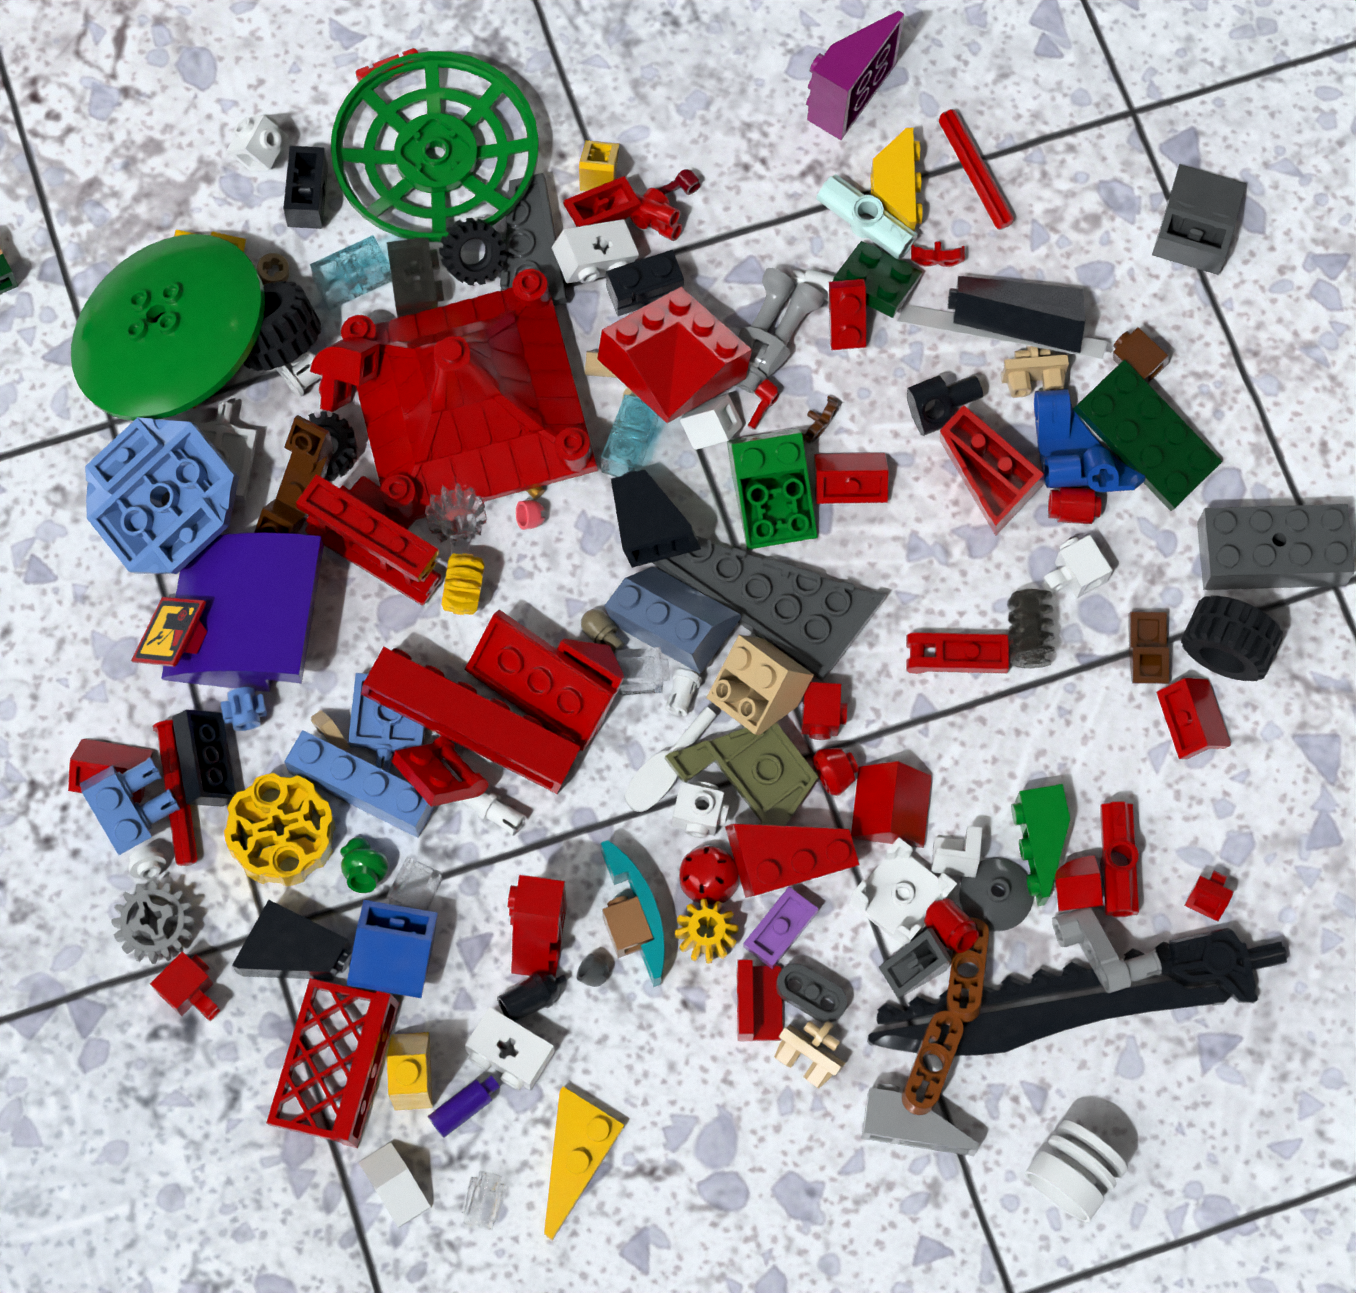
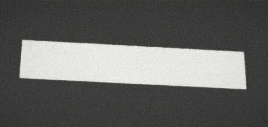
M904 304L897 321L1103 359L1107 341L1083 337L1081 352H1071L953 323V313Z

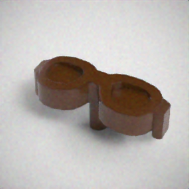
M828 395V403L821 416L812 410H809L807 416L815 420V422L805 434L802 433L805 442L811 443L816 441L832 421L837 410L838 401Z

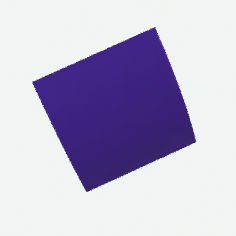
M238 533L219 535L180 571L175 598L204 600L206 602L205 609L199 620L207 630V633L197 654L183 652L178 665L175 667L163 666L161 679L164 681L234 689L251 687L255 691L269 693L272 680L302 684L324 548L322 537L289 533Z

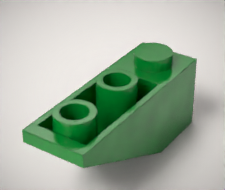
M1063 784L1019 791L1015 803L1011 804L1013 822L1015 826L1020 825L1023 839H1019L1020 855L1023 861L1028 860L1031 873L1026 875L1028 892L1030 896H1036L1037 906H1044L1050 897L1070 823Z

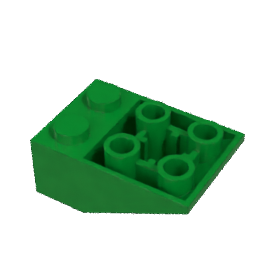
M790 429L727 441L732 479L747 550L818 538L802 432L797 429Z

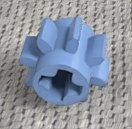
M241 687L227 693L228 701L220 703L224 723H232L233 729L236 731L255 729L261 725L259 717L267 716L263 694L255 696V690L251 687Z

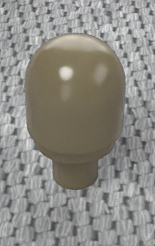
M591 609L582 616L581 628L594 643L610 645L614 654L624 647L625 643L616 635L618 628L615 626V622L604 611Z

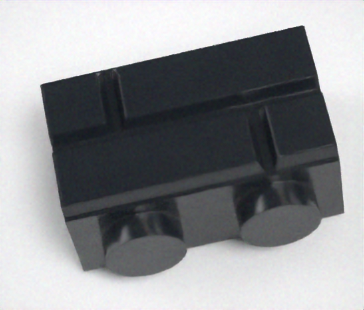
M673 250L606 271V288L617 316L639 310L675 289L684 286V278Z

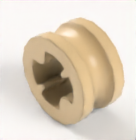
M269 253L260 258L257 271L260 274L263 285L279 281L287 282L289 278V265L282 255ZM272 265H278L279 271H282L276 272L274 276L268 275V270L272 268Z

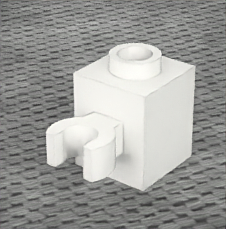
M1090 535L1081 540L1078 537H1074L1059 547L1060 551L1055 561L1058 570L1044 576L1045 581L1042 582V586L1048 596L1069 585L1075 597L1079 598L1107 583L1113 570Z

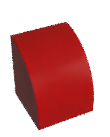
M1095 855L1071 860L1063 864L1056 871L1055 881L1059 911L1103 906L1101 877Z

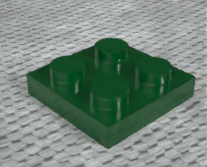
M861 241L836 273L833 281L864 279L866 285V305L893 318L919 282L922 271L912 267L905 261H900L886 254L875 246Z

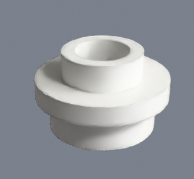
M147 846L134 851L130 855L128 869L132 877L149 880L160 874L166 865L164 855L158 852L157 848Z

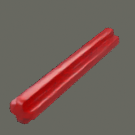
M953 109L943 112L940 115L939 123L995 227L999 230L1009 227L1013 223L1014 217L957 112Z

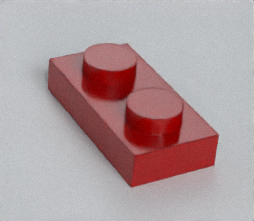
M864 279L829 282L831 350L866 348V285Z

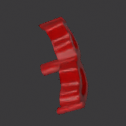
M939 241L934 243L935 250H926L911 245V260L924 267L937 264L943 267H952L965 261V246L954 250L942 251L941 242Z

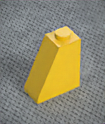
M429 1032L391 1034L387 1053L388 1095L395 1111L433 1108Z

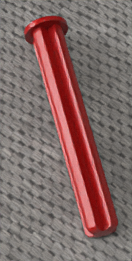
M165 720L155 723L152 727L153 731L157 732L165 791L167 789L171 791L173 798L180 807V810L169 814L175 861L178 866H190L198 861L190 805L186 804L173 720Z

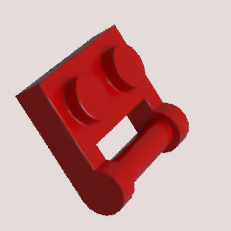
M444 736L438 737L431 744L395 750L392 763L431 807L481 796L488 788V781L482 774L475 773L454 750V743ZM440 760H444L462 782H458Z

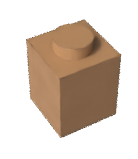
M628 896L617 897L607 903L608 907L602 909L603 920L617 958L640 951V945L653 940L638 896L629 899Z

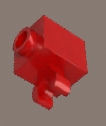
M182 951L150 983L154 991L180 1016H183L194 1006L211 1022L221 1011L204 994L213 985L212 980L207 975L211 969L196 954L190 959Z

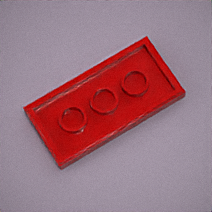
M500 609L493 614L464 669L524 712L539 720L553 732H563L571 736L575 740V744L581 747V751L588 747L618 690Z

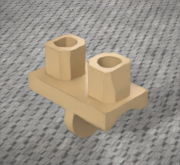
M1026 345V350L1014 352L1015 359L1004 360L1001 381L1002 384L1007 383L1012 398L1030 395V381L1042 380L1043 390H1060L1064 388L1065 375L1069 366L1068 355L1051 356L1049 349H1038V347Z
M811 1021L806 1024L803 1030L813 1036L814 1040L791 1024L785 1027L779 1035L782 1041L774 1057L791 1068L801 1053L807 1056L813 1063L803 1077L817 1088L822 1087L832 1075L836 1076L840 1073L846 1062L821 1046L823 1043L835 1051L840 1044V1041L829 1034L834 1026L830 1021H827L822 1028Z

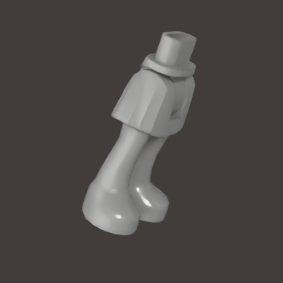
M767 268L763 275L762 284L766 290V297L757 317L750 327L741 328L738 335L752 349L746 379L735 386L749 393H754L759 382H763L767 377L771 376L787 360L791 352L786 346L794 330L807 313L819 309L825 300V296L818 289L805 283H799L773 335L767 333L776 315L794 288L793 280L787 274L775 268Z

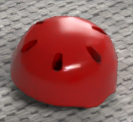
M714 846L695 848L681 862L679 869L680 886L685 895L694 902L701 904V900L706 899L710 905H714L717 901L724 903L733 896L739 885L740 877L736 863L730 854L721 848ZM726 860L725 863H719V861ZM720 878L724 883L720 884L717 880ZM701 886H704V893H701Z

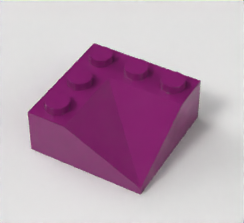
M898 10L835 42L824 55L819 53L816 56L809 70L812 73V78L808 84L810 94L806 101L808 106L807 121L839 140L844 138L896 65L904 13Z

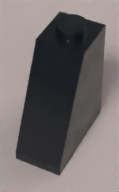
M645 469L630 471L622 476L611 478L622 549L632 568L701 550L700 542L691 524Z
M268 899L232 966L235 972L243 977L334 980L338 971L343 973L348 967L352 952L349 951L351 946L347 938Z

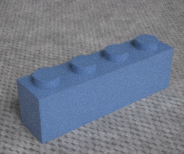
M304 730L301 731L284 761L289 774L305 778L313 783L315 787L419 838L436 807H431L410 783Z

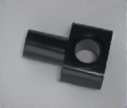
M938 375L907 388V402L911 416L922 436L942 429L955 415L953 409L983 398L981 384L975 375L946 385L945 381ZM935 399L934 406L930 410L925 411L928 402Z

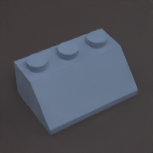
M654 566L625 577L604 605L609 617L615 622L617 628L701 674L741 619L739 613Z

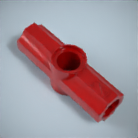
M1125 801L1101 804L1102 857L1100 866L1104 878L1105 915L1113 917L1138 915L1136 863L1139 854L1135 846L1133 804L1126 803ZM1115 852L1125 855L1128 865L1117 866L1111 860L1110 855Z

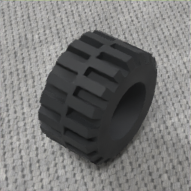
M279 281L263 286L265 294L264 317L255 345L243 363L248 369L252 368L254 371L264 369L267 371L285 366L306 353L310 346L317 341L322 329L320 319L302 287L295 282Z
M1211 595V597L1205 596L1198 601L1181 638V643L1183 644V649L1190 657L1214 673L1235 680L1258 681V679L1262 680L1267 675L1283 639V631L1270 616L1253 605L1230 597Z

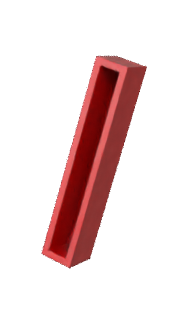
M383 646L363 683L361 695L558 794L581 748L575 744V740L571 736L563 732L553 733L543 728V724L536 718L529 715L521 717L511 712L510 707L506 703L495 698L488 700L478 695L477 690L465 682L455 683L445 678L444 673L431 665L423 667L411 661V656L397 648L390 650Z

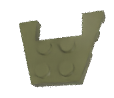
M777 722L760 735H755L747 728H743L728 735L695 744L692 747L670 752L664 758L684 783L690 781L715 762L761 821L758 825L785 826L818 778V775Z

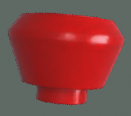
M841 748L819 749L813 757L818 777L826 792L830 795L840 796L855 781L854 773L859 772L852 753H844Z

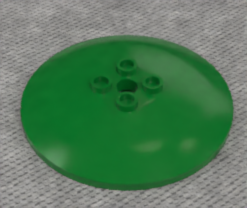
M202 234L180 235L163 239L142 248L123 260L104 277L92 292L78 317L71 343L72 370L76 382L84 395L103 412L113 417L134 421L137 417L156 420L171 417L191 409L212 396L239 370L249 356L260 333L265 310V294L260 274L255 265L242 250L229 241ZM165 312V314L160 316L156 323H153L157 315Z

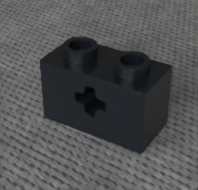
M289 147L283 206L287 227L322 229L328 163L324 147Z

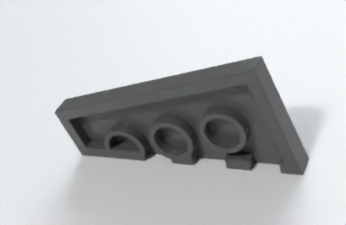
M543 173L535 174L524 197L506 215L507 230L504 243L507 250H503V253L507 255L506 262H503L504 268L503 272H501L500 287L501 291L513 287V280L519 272L525 269H535L543 273L547 278L553 304L557 306L568 302L563 274L552 250V246L556 241L546 178ZM523 177L509 180V200L516 193Z

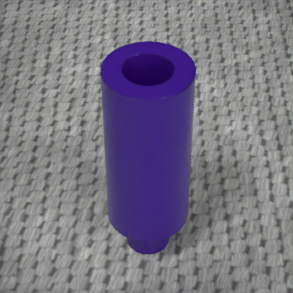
M492 1075L481 1083L475 1079L427 1117L439 1134L445 1138L492 1102L489 1095L499 1089L500 1086Z

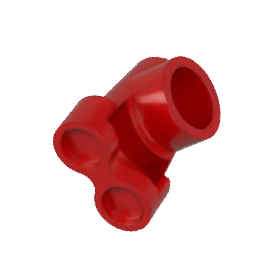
M649 188L643 196L636 193L641 206L630 215L632 222L641 229H647L649 226L658 231L659 235L671 241L677 240L682 231V224L678 223L680 210L670 206L668 198L658 189Z

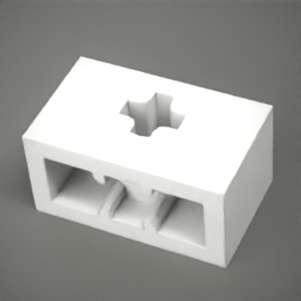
M624 219L563 229L552 246L566 283L578 281L590 283L597 278L606 277V271L635 262L639 256Z
M491 1007L487 1009L465 1044L466 1051L471 1054L468 1059L473 1064L485 1071H488L490 1067L503 1074L500 1078L503 1082L520 1091L522 1086L530 1091L532 1090L555 1053L554 1045ZM513 1045L516 1057L508 1055L506 1059H502L500 1048L508 1049Z

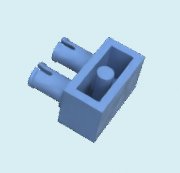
M151 757L123 774L120 771L117 772L112 765L80 783L83 796L118 855L151 838L150 829H152L151 825L180 810L177 801L173 798V794L169 789L141 806L133 801L134 792L162 778Z

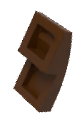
M1167 612L1128 613L1132 684H1169Z

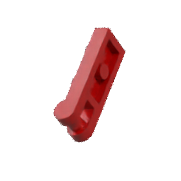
M910 633L906 635V647L910 649V658L906 659V671L909 673H1008V635ZM935 648V657H924V649Z

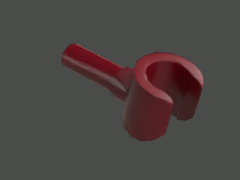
M684 169L678 173L675 180L671 181V183L657 189L665 195L681 187L686 195H691L700 188V183L697 176L691 170Z

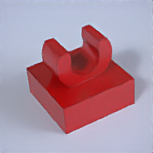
M1215 870L1212 872L1210 879L1199 876L1184 906L1218 922L1234 891L1224 887L1227 876Z

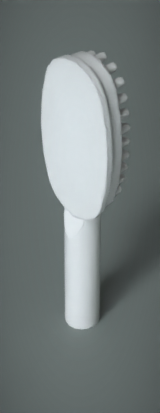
M705 707L669 751L658 752L648 759L630 781L625 794L626 803L632 810L636 812L648 810L658 803L676 781L677 774L664 759L665 756L670 752L691 747L716 717V714L711 709Z

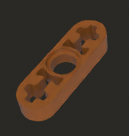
M971 918L976 924V930L979 932V937L974 944V951L967 950L963 953H957L953 950L947 993V1011L960 1018L962 1022L973 1021L981 1011L989 946V929L982 920L977 918ZM963 963H973L978 967L979 971L972 977H965L957 969ZM962 988L969 989L967 1008H959Z
M940 1011L930 1020L901 1096L902 1103L912 1114L925 1115L933 1109L939 1099L963 1034V1023L960 1018L953 1015L950 1011ZM942 1024H947L949 1026L948 1032L950 1033L944 1040L943 1045L937 1044L936 1042L941 1033L940 1027ZM927 1054L938 1056L942 1061V1069L939 1071L928 1070L923 1064V1056ZM924 1080L929 1082L924 1093L925 1099L921 1103L915 1100V1093Z

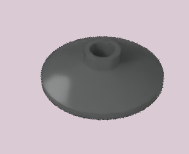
M991 858L980 861L976 877H963L959 898L963 911L970 918L982 920L988 926L989 931H1005L1016 927L1027 917L1033 904L1034 896L1029 895L1027 888V874L1018 865L1005 859ZM994 886L1002 887L1005 892L1004 896H994L991 888Z

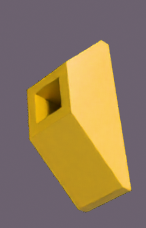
M905 128L873 158L870 173L871 195L882 202L885 211L915 232L916 224H922V203H916V193L921 192V172H915L914 163L920 160V141H914L913 128Z

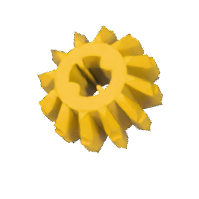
M453 553L449 557L441 603L444 611H450L457 615H473L477 611L485 565L482 558L474 557L473 554L462 553V555Z
M706 899L701 900V910L699 911L694 905L688 904L686 910L689 916L679 915L677 917V923L682 928L675 930V938L685 939L679 947L681 952H686L693 948L691 960L697 961L700 953H704L706 963L710 964L713 960V952L721 959H724L727 956L724 946L734 948L736 945V940L730 935L738 933V925L729 923L734 916L731 910L720 914L722 908L720 901L714 904L713 910L708 909ZM706 925V929L709 928V925L714 928L713 937L707 938V934L701 937L699 935L700 926Z

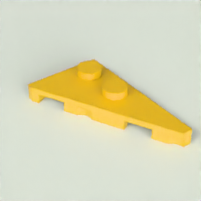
M562 1086L559 1092L544 1235L552 1241L624 1129V1124Z

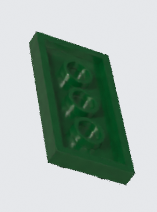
M1125 359L1073 408L1128 467L1145 475L1143 483L1170 511L1174 510L1222 463L1220 458Z

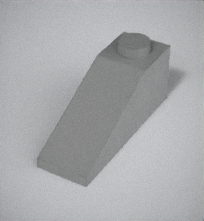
M877 1084V1088L870 1087L867 1093L861 1139L973 1157L977 1153L978 1142L931 1110L925 1115L910 1113L902 1103V1092H899L900 1087L891 1084Z

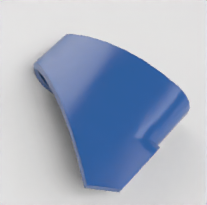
M1068 389L1035 391L1034 414L1042 473H1044V481L1047 488L1090 486L1091 489L1097 492L1135 490L1145 481V475L1119 461L1091 434L1073 410Z

